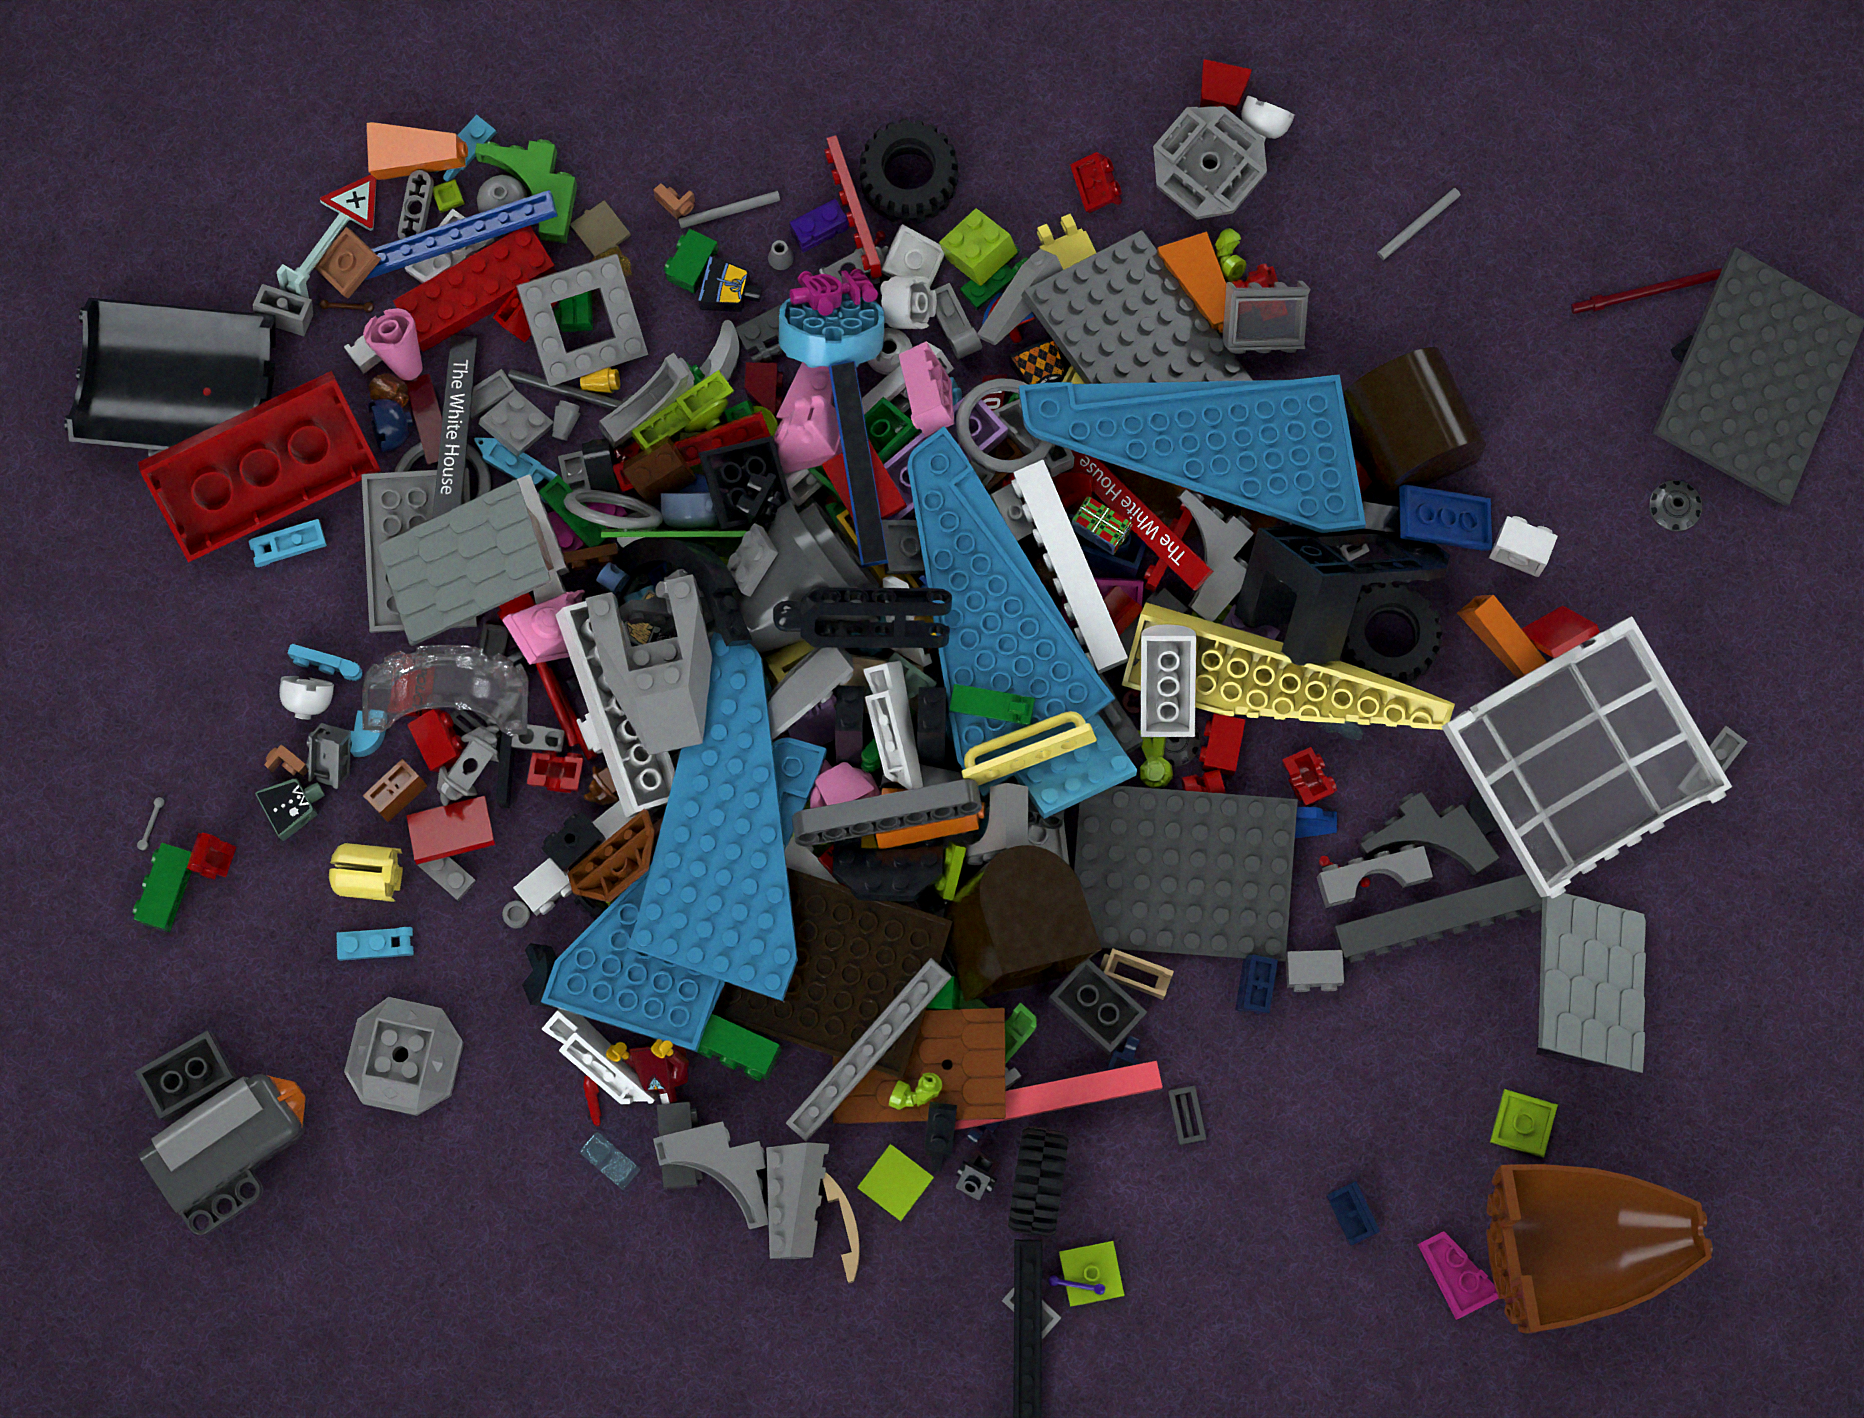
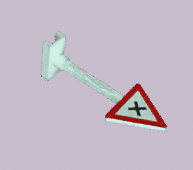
M372 174L320 197V202L323 205L338 212L339 215L300 268L297 267L294 271L283 264L277 271L280 290L309 299L306 282L310 278L309 274L348 221L352 220L370 231L374 229L377 179Z

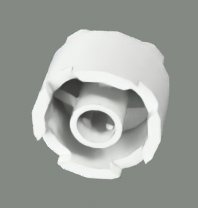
M896 276L890 278L889 281H883L880 291L882 294L881 304L884 310V323H888L890 327L895 329L927 328L929 326L927 322L930 317L935 316L937 306L935 290H930L928 285L930 280L924 276Z

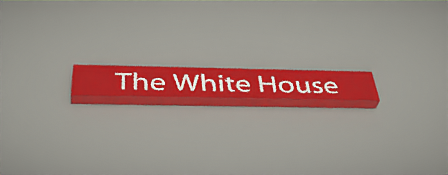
M1071 450L1075 457L1074 467L1071 470L1073 472L1092 474L1093 492L1112 511L1130 521L1129 527L1133 524L1132 530L1177 575L1196 591L1214 571L1100 459Z

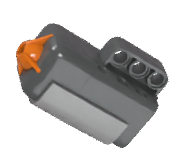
M256 1074L250 1078L243 1076L151 1139L153 1143L139 1152L138 1156L172 1209L183 1218L188 1228L197 1235H208L262 1198L264 1188L253 1170L303 1136L305 1132V1124L303 1122L305 1095L294 1081L263 1074ZM247 1183H253L256 1192L253 1197L248 1199L243 1194V1188ZM227 1198L232 1202V1210L228 1214H223L220 1211V1203ZM202 1214L206 1215L209 1219V1225L205 1230H200L196 1225L197 1218Z

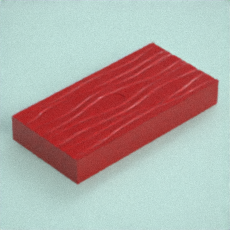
M332 371L138 462L139 471L188 562L361 481L362 474H375L381 471Z

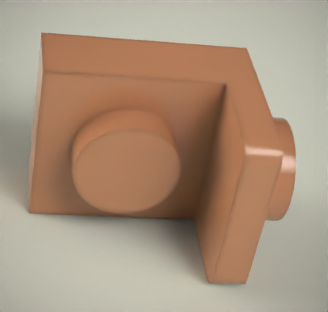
M661 183L653 190L655 199L676 219L681 215L686 216L694 208L695 198L691 191H688L680 199L679 195L671 187L666 188Z
M280 745L278 749L276 747L273 748L267 755V762L264 764L271 772H274L281 762L285 761L281 765L292 775L298 772L303 777L309 771L306 768V764L283 745Z

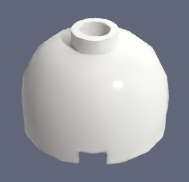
M1251 96L1246 97L1241 113L1242 121L1263 137L1264 142L1266 137L1276 139L1284 135L1291 126L1295 114L1267 102H1260Z
M299 676L281 677L280 699L282 705L287 710L295 713V718L309 720L311 715L321 714L328 708L331 703L334 685H332V682L322 679L310 678V680L299 679Z

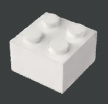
M1507 516L1499 530L1489 558L1539 577L1548 563L1558 536L1552 534V530L1543 526L1534 527L1527 524V521L1521 517L1513 516L1511 518Z

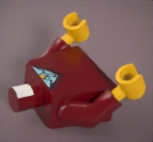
M661 1039L644 1043L626 1051L627 1046L623 1042L610 1045L606 1051V1056L615 1062L620 1061L622 1058V1062L635 1070L645 1091L659 1090L662 1104L678 1101L675 1087L688 1081L689 1060L686 1058L685 1048L673 1045L671 1041H662Z

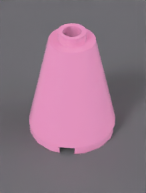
M399 308L383 311L385 315L378 319L375 315L366 324L363 332L365 341L400 379L413 380L419 376L423 368L415 321L406 310Z

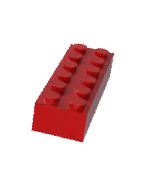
M527 226L510 233L394 299L393 303L396 309L406 310L413 317L419 347L422 352H425L500 309L515 290L516 285L524 277H527L529 280H535L557 273L533 229L531 226Z

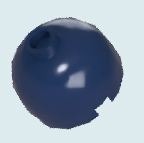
M378 399L368 402V411L374 414L371 425L378 448L381 447L380 452L383 453L399 448L409 436L408 427L413 426L410 412H404L402 406L391 399Z

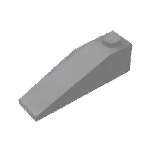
M1042 249L1031 255L1020 267L977 333L978 338L996 345L1032 312L1021 294L1025 289L1063 270L1056 255Z

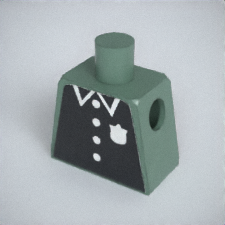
M297 778L255 793L276 834L282 841L288 839L318 815L312 803L325 796L318 782L304 789Z

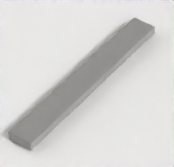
M930 958L789 1118L786 1124L805 1142L808 1141L953 976L933 958Z

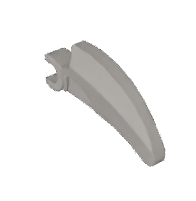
M725 320L722 323L718 340L710 355L700 367L701 371L705 374L702 380L719 370L728 382L736 369L740 345L736 329L730 320Z

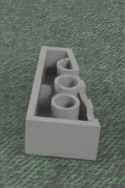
M799 1143L766 1147L770 1259L813 1257L818 1221L815 1220V1213L821 1204L822 1198L821 1195H818L820 1179H824L826 1167H822L824 1154H828L829 1144Z

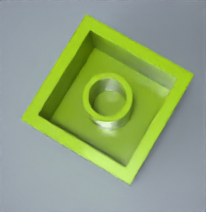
M977 208L939 242L946 259L979 286H982L1018 252L1011 235Z

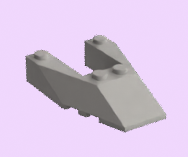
M693 574L666 580L678 636L670 639L627 648L617 598L613 592L586 598L591 627L605 681L649 755L703 744L713 657L697 582Z

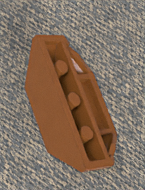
M646 809L639 812L567 873L574 894L611 902L649 870L653 858L654 828Z

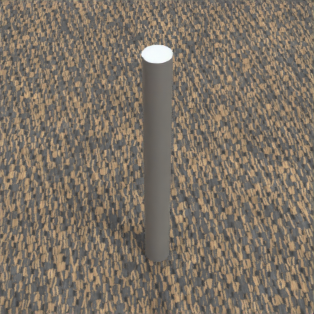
M1453 188L1377 252L1378 256L1385 260L1460 197V192Z
M778 191L679 218L678 220L682 229L778 202L780 197Z

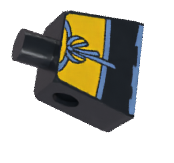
M710 256L698 300L700 310L742 312L745 300L760 302L762 287L749 284L750 274L747 269Z

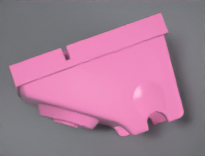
M819 394L811 396L812 401H807L804 398L797 399L795 401V409L788 418L782 419L776 429L774 442L784 474L820 466L822 463L842 453L836 409Z
M584 590L566 592L527 609L509 614L503 619L504 624L529 664L570 657L556 614L563 607L582 602Z

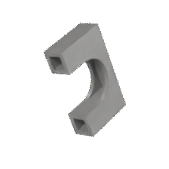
M1004 783L990 787L989 822L986 832L981 839L979 838L978 829L943 837V850L945 847L948 848L949 841L958 842L966 847L961 869L966 868L967 864L982 865L983 861L989 862L1008 848L1028 845V786Z

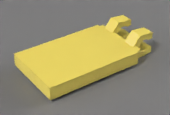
M1071 213L1061 217L1060 224L1066 235L1056 240L1053 239L1047 224L1037 227V235L1042 243V246H1039V248L1056 255L1063 270L1096 254L1087 232H1083L1082 228L1077 230Z

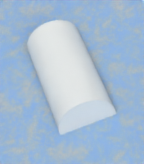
M1168 624L1156 625L1144 629L1141 633V737H1195L1196 633L1188 627Z

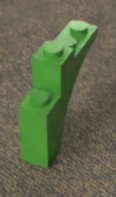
M539 139L537 142L529 141L528 150H525L517 145L502 147L494 142L476 143L475 155L479 162L488 163L507 171L526 187L531 196L548 190L551 191L558 216L539 222L538 232L541 240L567 244L577 183L575 177H572L569 173L557 172V174H554L557 158L555 144L548 140Z

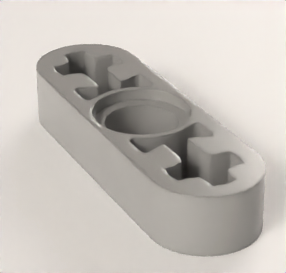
M423 170L412 172L408 178L398 227L399 239L408 237L405 235V232L410 231L412 223L407 221L408 218L419 221V223L413 222L412 228L416 231V234L425 231L434 181ZM422 177L427 182L426 185H421L420 194H422L424 198L417 196L419 192V187L415 184L416 181H420ZM415 201L421 202V212L417 215H412L409 211L410 205Z

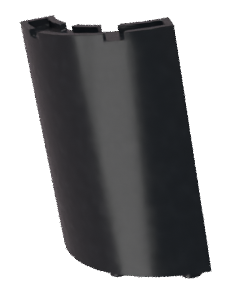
M88 298L85 306L80 308L79 321L83 323L81 366L77 367L76 372L78 386L69 415H66L64 420V429L68 431L69 442L165 450L271 400L275 363H270L271 348H276V315L100 298ZM210 388V395H204L203 390Z

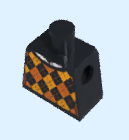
M1052 337L1009 355L1010 366L1021 382L1028 385L1062 382L1066 375L1059 347Z

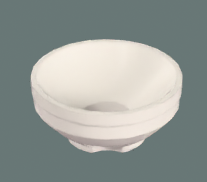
M884 328V342L893 341L897 346L895 352L886 354L881 350L875 359L868 361L872 369L884 375H889L901 364L898 354L912 348L909 338L903 332L894 328Z

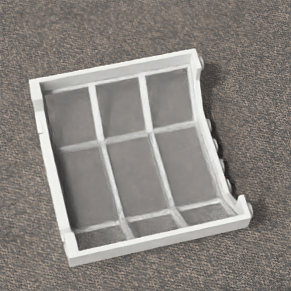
M1632 616L1585 641L1586 647L1580 644L1561 656L1550 660L1470 707L1471 711H1464L1450 722L1441 726L1540 897L1550 895L1551 899L1561 895L1566 891L1564 886L1571 883L1570 878L1579 871L1583 874L1597 867L1596 861L1603 857L1605 861L1620 853L1618 848L1627 844L1630 847L1642 840L1640 835L1648 830L1650 834L1660 830L1665 826L1663 822L1670 817L1704 801L1710 800L1712 803L1719 801L1727 796L1724 791L1732 787Z

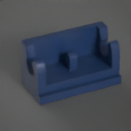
M1253 954L1246 956V959L1243 958L1235 1011H1252L1258 1015L1270 1013L1278 963L1277 959Z
M1356 1181L1327 1195L1328 1201L1350 1246L1380 1232Z

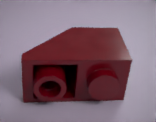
M746 362V395L756 406L768 409L776 418L782 405V397H777L778 388H783V372H778L777 363Z

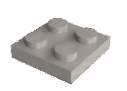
M516 389L482 416L479 421L480 426L517 457L545 435L554 424L550 418Z
M755 523L744 534L742 543L737 551L730 556L727 565L741 593L748 596L752 595L779 553L764 528Z

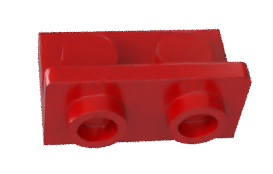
M1095 152L1070 164L1086 212L1091 213L1110 203L1116 205L1122 203L1120 197L1122 190L1119 183L1114 180L1112 174L1114 166L1109 157Z

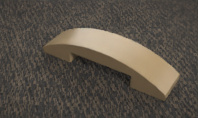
M825 1173L823 1184L828 1203L838 1200L840 1202L852 1250L851 1253L841 1256L848 1283H853L857 1274L860 1256L856 1220L845 1194L834 1179Z

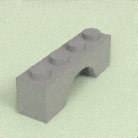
M1410 844L1399 848L1400 852L1390 854L1389 851H1383L1375 854L1374 859L1364 861V858L1361 857L1348 861V866L1338 868V864H1333L1322 868L1323 872L1319 873L1316 878L1325 908L1351 902L1355 898L1359 881L1370 874L1388 875L1394 878L1403 888L1428 882L1433 875L1424 846L1416 848L1415 844Z

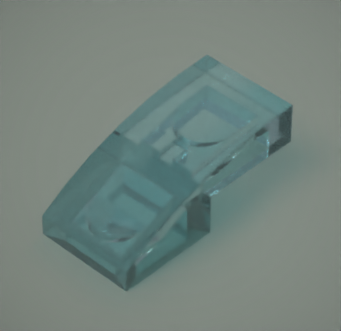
M597 1131L579 1151L581 1155L622 1190L641 1170Z

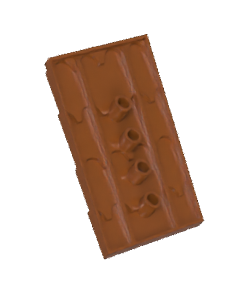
M1005 1008L925 1011L904 1079L871 1069L832 1113V1124L928 1121L930 1102L957 1105L956 1121L1005 1119ZM832 1056V1070L841 1061V1058ZM942 1062H947L950 1065V1069L945 1070L942 1067ZM924 1073H934L942 1081L939 1095L919 1107L915 1104L913 1107H904L898 1110L889 1106L890 1097L899 1080L910 1084L911 1091L913 1092L918 1087L919 1080Z

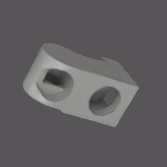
M515 723L511 747L522 750L562 752L565 731L546 728L545 726Z

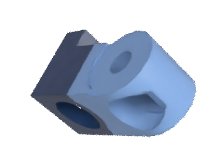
M608 562L599 573L596 581L600 583L599 587L608 593L613 592L620 601L634 578L616 565Z

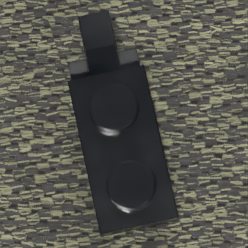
M930 1102L925 1155L932 1156L930 1169L932 1171L941 1172L943 1157L950 1158V1153L952 1154L957 1105Z

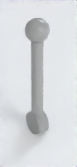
M161 797L154 800L155 807L143 839L137 843L138 849L142 851L146 850L149 846L148 838L159 809L164 805V799Z

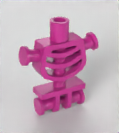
M854 269L850 275L846 270L842 271V284L831 275L819 274L813 276L809 271H804L798 277V283L802 287L790 289L792 305L809 303L813 310H818L823 316L830 315L834 308L841 306L842 294H848L855 305L860 304V297L866 302H873L878 296L877 290L861 269Z

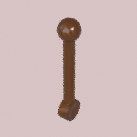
M324 299L319 303L320 308L324 310L329 307L359 309L367 313H371L374 310V305L371 302H366L362 305L333 303Z

